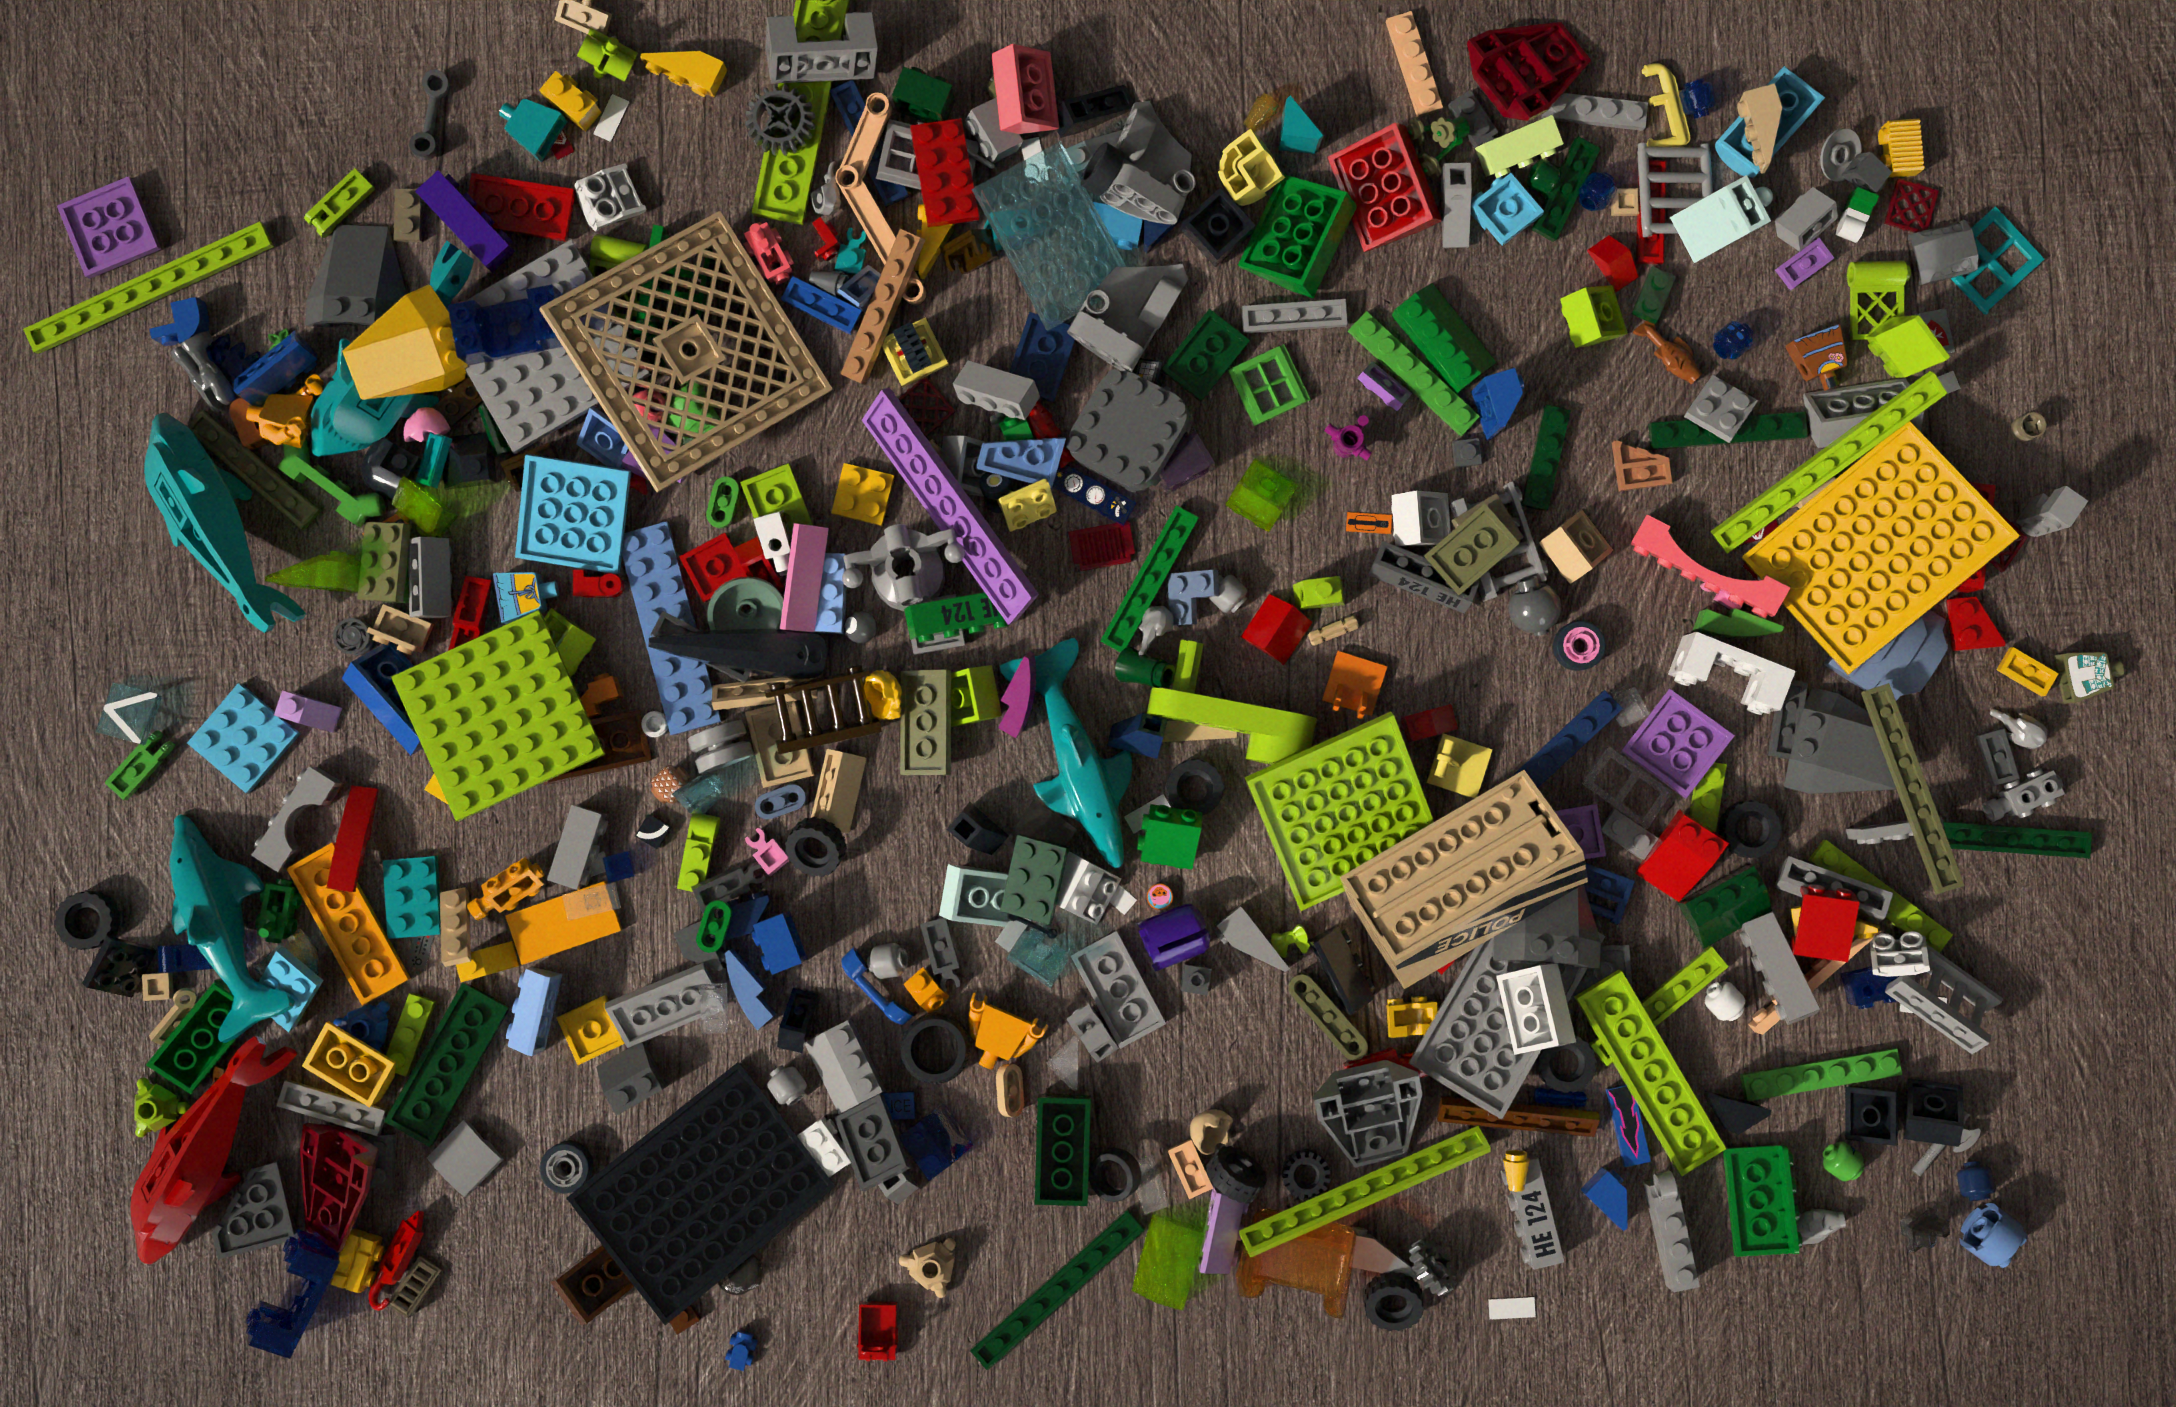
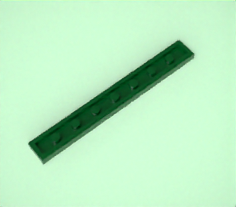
M1127 1208L970 1349V1352L988 1371L1145 1230V1227Z

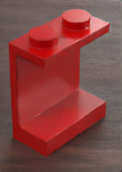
M1810 884L1809 887L1801 886L1800 892L1803 900L1796 936H1791L1790 942L1793 955L1848 962L1860 903L1856 894L1844 888H1837L1836 891L1825 890V887L1816 884Z

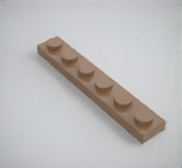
M899 229L841 375L861 384H867L925 239Z

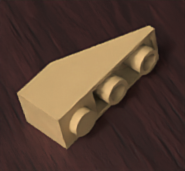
M1775 83L1745 91L1737 104L1739 116L1744 118L1746 123V139L1752 143L1754 149L1752 151L1753 162L1755 166H1759L1761 174L1765 173L1770 165L1782 111Z

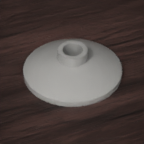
M1842 128L1834 131L1829 135L1822 147L1820 156L1821 169L1824 175L1832 181L1846 180L1842 173L1854 157L1862 152L1860 139L1853 130Z

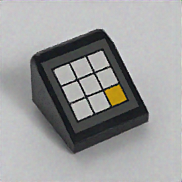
M1140 358L1135 366L1134 374L1157 385L1163 361Z

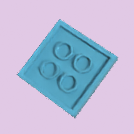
M238 683L187 744L245 793H251L301 733L283 718L274 716V710L243 684Z

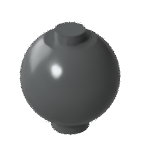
M1529 576L1518 580V589L1513 592L1508 604V612L1512 622L1520 630L1533 633L1534 636L1547 634L1549 628L1556 624L1561 614V601L1557 592L1551 586L1540 583L1537 576Z

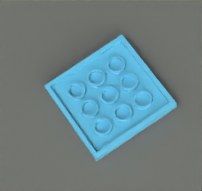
M526 454L515 558L619 574L631 470Z

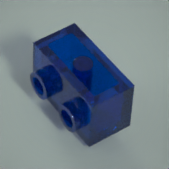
M1872 966L1840 973L1848 1004L1858 1006V1009L1874 1007V1002L1881 1000L1884 1003L1896 1002L1895 999L1885 993V990L1889 983L1900 976L1873 975Z

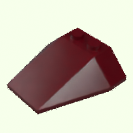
M1562 22L1488 30L1469 39L1467 42L1473 79L1503 117L1529 121L1547 112L1591 62L1589 56Z
M304 1123L300 1143L305 1227L309 1233L336 1252H340L345 1246L370 1189L376 1170L379 1148L346 1127Z

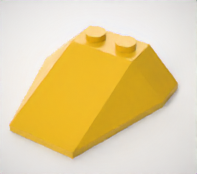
M429 284L404 295L342 351L362 400L441 391L465 380V369L468 367V361L452 316Z

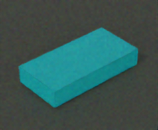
M429 433L416 482L438 489L452 438Z

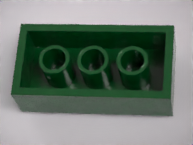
M1038 1094L1034 1205L1088 1206L1091 1095Z

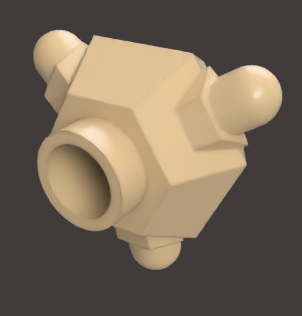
M948 1238L943 1244L941 1242L939 1244L934 1242L914 1249L910 1255H901L899 1257V1264L908 1267L909 1275L924 1288L935 1291L937 1297L943 1298L947 1294L945 1286L951 1281L955 1259L952 1256V1250L955 1248L956 1242L954 1239Z

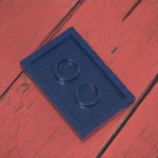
M1029 312L1009 373L1034 380L1040 395L1039 398L1054 403L1075 339L1067 333L1071 325Z

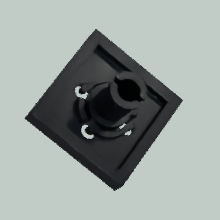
M106 936L82 984L87 988L132 998L156 950L151 946Z

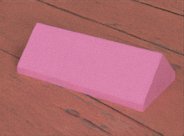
M794 523L780 629L815 632L828 528Z

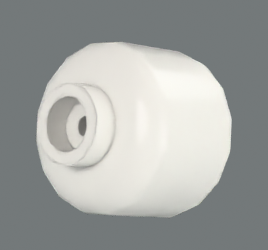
M1715 982L1708 987L1705 1004L1719 1020L1733 1021L1742 1015L1745 1010V998L1732 983Z

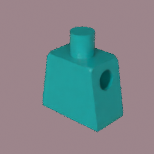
M522 99L517 108L506 102L499 111V115L508 121L504 128L507 133L540 162L544 160L568 122L560 112L528 99Z

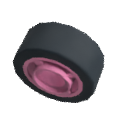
M1586 621L1571 622L1560 628L1553 642L1554 656L1559 664L1574 671L1587 670L1597 665L1604 656L1606 648L1605 638L1600 629ZM1576 639L1584 643L1585 648L1582 653L1574 649Z

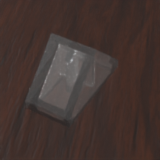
M1074 1034L1046 1061V1064L1071 1090H1077L1078 1035Z

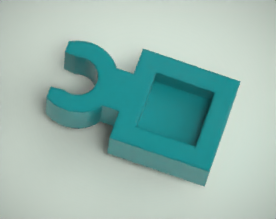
M849 228L847 231L849 244L840 245L835 270L855 276L864 266L867 251L860 249V247L866 243L867 234L865 231H862L861 238L856 240L852 238L853 228Z

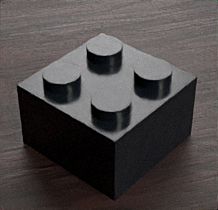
M1220 187L1182 222L1181 231L1216 268L1254 233L1256 225Z

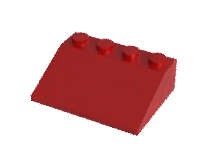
M1395 122L1327 157L1339 189L1347 192L1357 205L1351 220L1364 252L1408 237L1442 221L1405 125Z

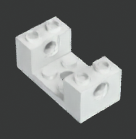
M1694 632L1682 636L1668 675L1675 677V682L1685 686L1690 684L1696 685L1697 681H1706L1713 664L1725 667V664L1735 667L1734 672L1744 676L1751 674L1741 704L1747 705L1748 711L1762 715L1763 713L1770 714L1773 711L1781 710L1795 670L1699 632Z

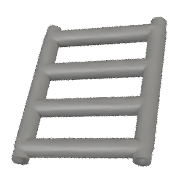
M1638 143L1637 154L1643 237H1650L1652 234H1678L1673 223H1652L1651 208H1688L1713 194L1710 144H1701L1700 147L1647 146V143ZM1648 157L1700 158L1701 172H1649ZM1650 183H1702V198L1651 197Z

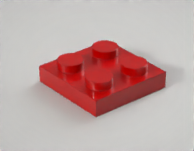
M725 532L679 556L703 603L710 601L714 592L727 581L738 577H747L740 565L734 546Z

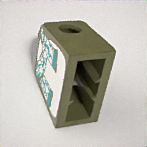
M2106 652L2054 655L2064 704L2080 702L2114 688L2113 677L2124 674L2122 662L2119 660L2109 662Z

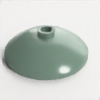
M749 576L734 578L721 585L712 595L707 610L709 627L711 630L770 629L777 631V629H780L784 599L775 586L763 579ZM744 604L751 606L747 610L741 608Z

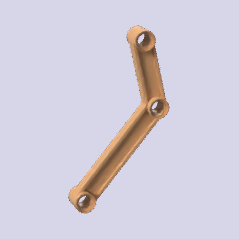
M877 92L871 94L866 100V106L842 164L836 172L835 179L885 265L896 237L863 181L885 125L892 114V106L887 97ZM877 102H884L885 108L883 111L878 113L873 111V106ZM847 174H854V182L850 185H844L843 178ZM913 269L902 297L909 304L918 305L925 300L926 290ZM911 286H918L920 288L918 296L914 298L908 297V289Z

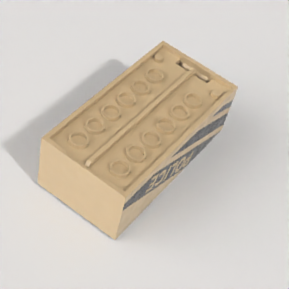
M1525 770L1340 877L1352 909L1404 989L1588 882L1583 850Z

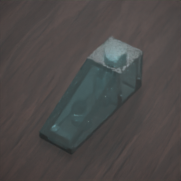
M703 773L677 789L672 795L690 814H704L726 793L722 788L725 783L715 773L712 776L709 773Z

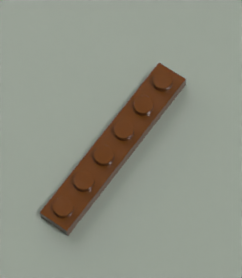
M1441 1096L1437 1111V1122L1595 1137L1600 1116L1599 1112L1511 1103L1503 1119H1499L1468 1099Z

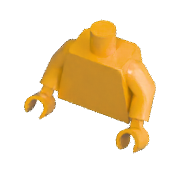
M317 374L308 377L305 381L306 386L296 393L268 395L263 407L249 405L246 414L247 420L259 422L260 435L275 445L286 444L301 448L311 427V413L314 406L313 394L320 395L323 391L324 381Z
M976 993L972 994L968 1017L970 1037L976 1041V1047L984 1050L979 1064L985 1068L993 1070L998 1057L1008 1061L1011 1057H1020L1033 1048L1048 1028L1047 1024L1044 1028H1039L1036 1025L1039 1020L1038 1018H1035L1032 1023L987 1003L988 997L986 995L983 1001H978L975 999Z

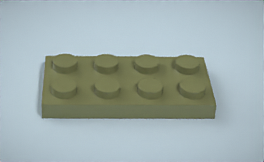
M951 670L901 671L900 775H951Z

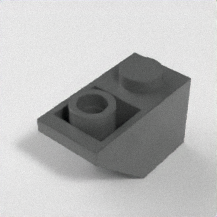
M701 921L673 933L684 958L699 964L704 963L705 966L717 971L727 967L725 963L726 952L723 947L711 953L704 952L698 947L696 936ZM709 934L707 936V941L713 944L715 942V936L713 934Z

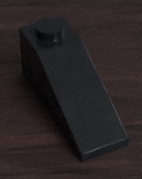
M1125 84L1063 100L1057 106L1059 129L1056 130L1060 138L1081 133L1131 111L1134 103Z

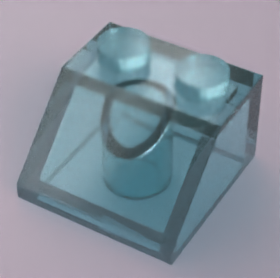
M1031 929L1030 932L1024 930L1006 959L1051 988L1069 959L1065 956L1067 951L1055 943L1049 946L1043 942L1045 937L1034 929Z

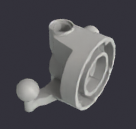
M904 524L892 525L884 530L885 535L872 546L871 550L843 556L846 570L843 573L842 581L849 588L860 586L863 581V575L859 569L855 568V565L869 564L872 567V582L879 597L890 607L904 611L910 605L932 602L940 595L945 583V567L936 547L948 542L945 548V557L952 563L962 561L965 556V549L960 543H957L954 529L926 536L923 533L908 529ZM905 560L915 561L913 569L915 576H905L899 579L898 575L894 572L895 567Z

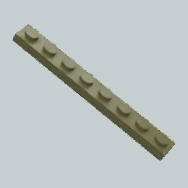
M1890 684L1861 692L1935 894L1965 886Z

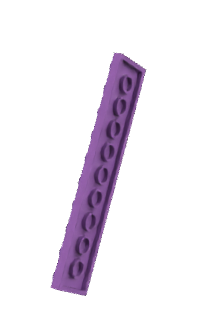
M890 387L882 389L863 417L862 422L941 531L954 529L957 543H960L965 549V556L962 559L963 563L1006 623L1010 625L1016 622L1039 595Z

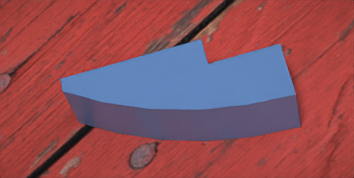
M730 949L725 953L731 986L741 1008L758 1031L776 1015L775 1011L760 995L767 986L734 949Z

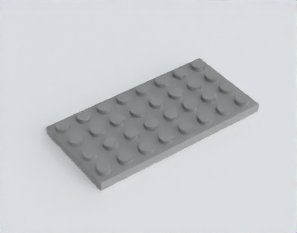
M1598 932L1600 941L1602 943L1605 936ZM1493 937L1473 949L1408 1064L1499 1119H1503L1541 1050L1514 1055L1496 976L1539 965L1556 963L1493 961ZM1558 964L1568 1004L1587 968L1572 967L1570 964Z

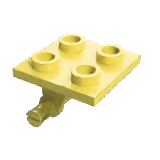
M1442 733L1426 783L1475 799L1478 796L1492 749Z

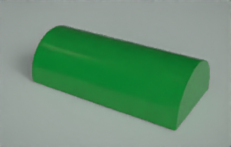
M216 979L146 1063V1066L189 1094L193 1093L237 1039L235 1038L227 1043L220 1042L218 1039L219 1029L230 1012L234 999L229 987L223 980Z

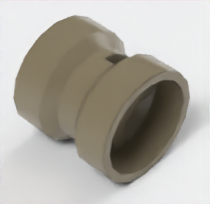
M2027 413L2013 420L2010 426L2011 435L2020 442L2040 437L2046 430V420L2039 413Z

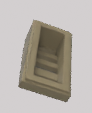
M420 1255L389 1299L388 1306L407 1318L414 1315L443 1269ZM421 1267L432 1275L428 1278L417 1270ZM415 1277L425 1284L424 1287L414 1282L412 1278ZM406 1287L418 1293L417 1297L405 1290ZM400 1297L406 1299L407 1301H409V1302L412 1303V1304L410 1305L409 1303H407V1302H405L404 1300H402Z

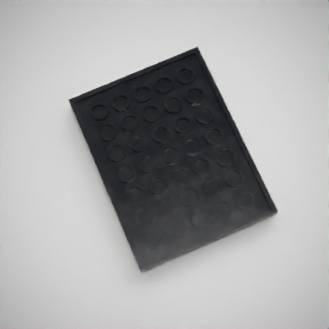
M737 1062L566 1199L662 1323L667 1325L836 1186L748 1073Z

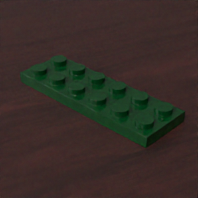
M462 982L384 1122L428 1147L433 1146L511 1007L467 982Z

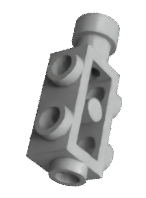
M2042 768L2030 771L2026 774L2028 779L2021 782L2017 779L2003 784L2005 789L1998 792L2001 798L1984 802L1982 804L1983 811L1992 822L2003 818L2007 812L2009 816L2018 815L2019 818L2029 816L2034 813V808L2040 805L2042 808L2057 803V797L2065 794L2062 789L2063 782L2054 770L2043 771ZM2022 796L2027 799L2025 803L2022 801Z

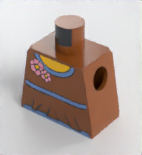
M1840 324L1793 340L1785 346L1806 382L1820 378L1824 391L1840 386L1835 372L1847 366Z

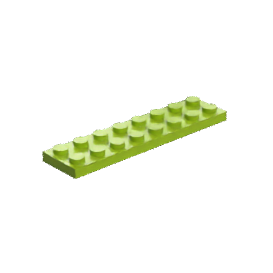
M1618 969L1574 996L1678 1174L1684 1176L1726 1150L1725 1145L1624 973Z

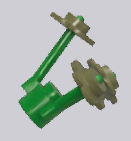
M1417 116L1410 119L1408 133L1417 147L1421 146L1422 142H1424L1423 132L1432 130L1433 140L1439 142L1440 146L1445 148L1435 158L1430 157L1427 153L1418 157L1425 175L1431 176L1434 179L1439 178L1442 170L1439 168L1438 162L1456 146L1462 144V138L1469 134V123L1462 116L1453 120H1446L1445 117H1440L1438 121H1434L1431 125L1423 126V123L1419 121Z

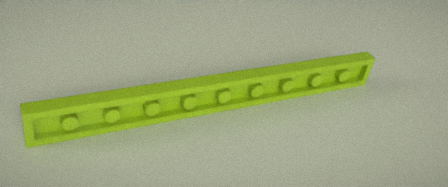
M259 221L30 325L23 330L33 352L40 354L269 250L274 245L265 225Z
M1929 371L1710 532L1721 548L1728 554L1948 393L1935 373Z
M1479 1126L1473 1127L1239 1230V1235L1251 1258L1491 1152V1147Z

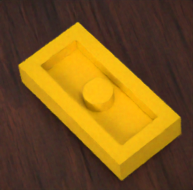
M2010 647L1997 668V671L2041 697L2047 695L2058 676L2057 672L2014 647Z

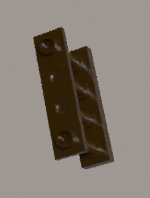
M862 665L846 668V673L785 685V682L770 684L769 689L764 691L766 698L774 697L782 731L781 740L775 741L778 754L882 732L880 721L873 719V716L869 714L862 681L863 677L870 676L868 668L863 669ZM852 680L860 718L857 719L858 723L848 725L847 721H844L836 683ZM826 686L834 721L831 729L822 730L821 727H818L810 690L812 688ZM800 691L808 730H806V734L796 736V733L792 732L784 694Z

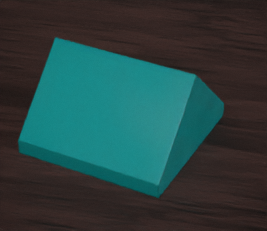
M1290 95L1286 99L1282 113L1278 150L1315 154L1319 150L1323 134Z

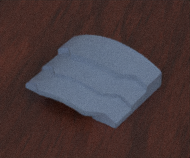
M1931 610L1927 611L1850 675H1847L1830 655L1824 665L1864 691L1889 683L1897 701L1901 695L1920 692L1938 667L1948 649L1942 631L1946 620Z

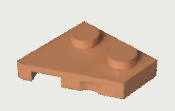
M1618 440L1612 442L1619 492L1672 484L1668 457L1649 453L1647 450L1639 447L1634 448L1622 444Z

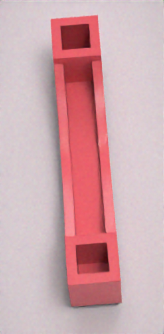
M1646 515L1631 542V545L1635 546L1633 551L1644 557H1648L1650 554L1658 558L1657 563L1670 570L1672 566L1682 570L1681 576L1693 582L1696 578L1705 582L1704 587L1716 594L1722 591L1730 595L1728 600L1742 606L1744 603L1753 607L1752 612L1766 619L1768 615L1771 617L1776 615L1790 587L1767 575L1762 580L1748 581L1733 579L1712 572L1692 560L1678 547L1668 532L1671 526Z

